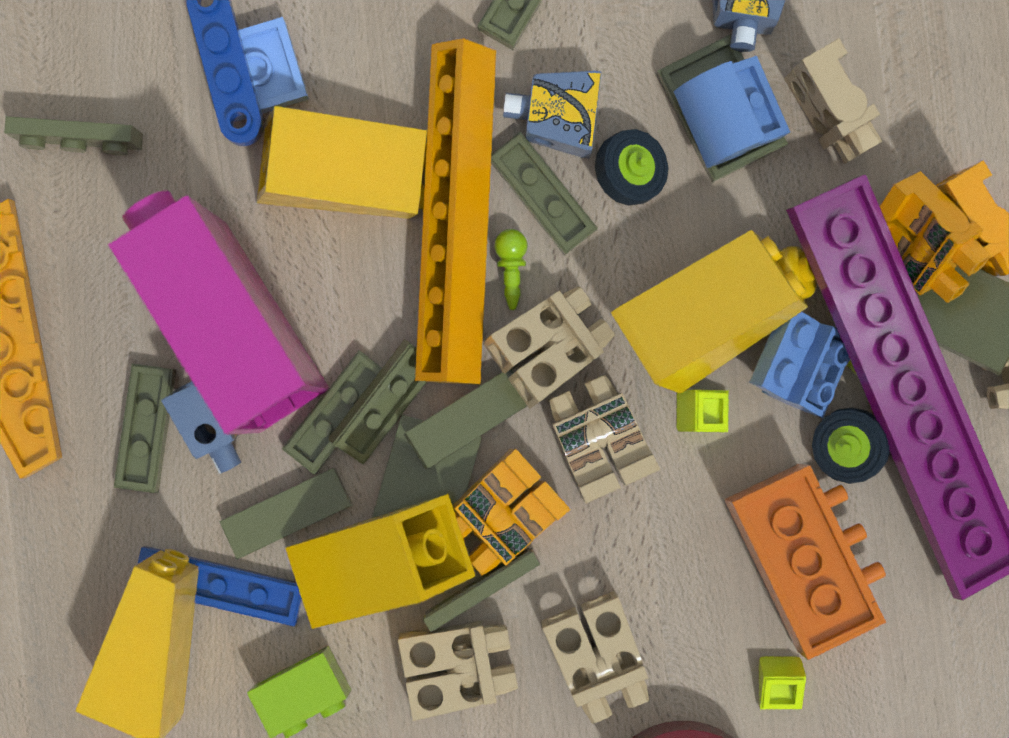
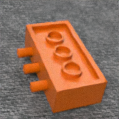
M797 464L724 499L797 652L807 660H810L886 623L868 586L886 577V572L880 562H875L860 569L850 546L866 539L867 533L860 523L842 531L831 508L848 500L849 497L845 488L842 485H838L823 493L811 466Z

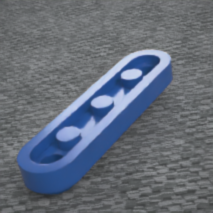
M186 0L220 130L231 143L237 146L252 145L263 134L264 119L231 0H214L210 6L202 7V0ZM238 116H246V125L240 129L234 128V120Z

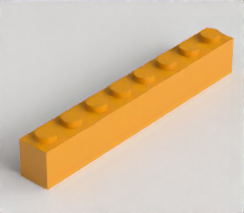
M464 38L435 43L431 47L415 381L453 384L481 383L496 50Z

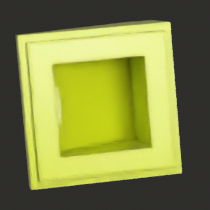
M686 390L681 394L677 393V430L679 432H728L729 391Z
M796 656L760 657V709H802L806 674L801 658Z

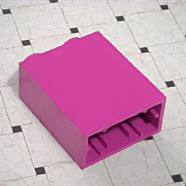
M167 190L156 192L141 199L123 214L122 219L129 231L107 245L225 435L261 433L329 389V386L225 221L188 195L175 201L170 191Z

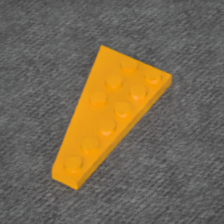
M8 198L0 203V444L19 478L24 479L61 459L62 453L15 201Z

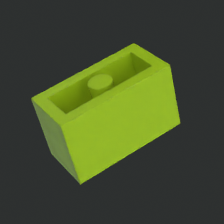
M327 646L255 684L247 694L269 737L273 738L283 733L285 738H289L308 726L307 719L321 713L323 718H326L346 706L343 700L347 699L352 690L330 647Z

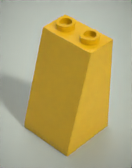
M274 106L265 121L256 203L410 219L418 214L419 209L424 208L425 184H421L423 168H426L427 130Z
M750 230L611 312L655 385L680 394L808 308L801 295L807 292L806 288L792 270L785 274L777 262L783 255L769 236L762 239L753 230Z
M448 494L327 532L285 548L312 629L420 603L475 577Z
M172 549L160 550L134 566L75 712L135 738H164L181 720L185 705L195 595L199 572L198 566L188 562L189 557Z

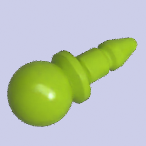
M506 229L496 237L494 248L496 254L501 258L497 262V267L505 268L503 272L504 296L508 308L513 311L516 310L521 295V289L519 288L520 271L518 268L526 266L523 256L526 254L528 244L523 233L516 229Z

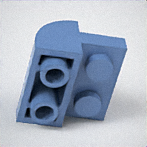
M757 56L734 64L732 61L721 64L694 77L673 91L707 168L739 157L751 149L778 140L790 133Z
M800 312L770 333L749 383L762 389V393L778 401L823 418L828 405L834 398L835 389L845 366L850 361V357L837 328L822 324L804 312Z

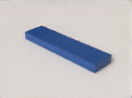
M148 546L141 547L137 564L161 549ZM188 556V562L199 567L195 603L295 627L297 625L302 598L296 581Z

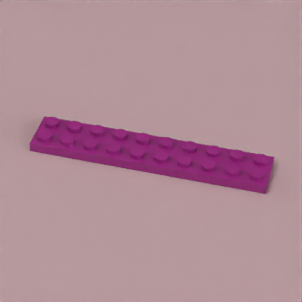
M864 174L797 204L786 211L875 418L886 434L890 453L954 599L965 600L1009 575V510L868 178Z

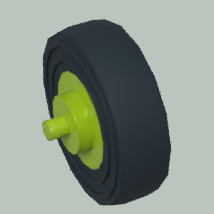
M637 129L619 131L606 139L596 154L595 172L597 181L604 193L615 202L627 206L644 204L657 196L667 182L669 167L666 154L660 143L649 133Z
M854 407L838 409L824 417L816 427L812 440L814 459L822 472L833 480L848 484L865 482L877 475L887 463L890 452L886 434L875 416L866 410Z

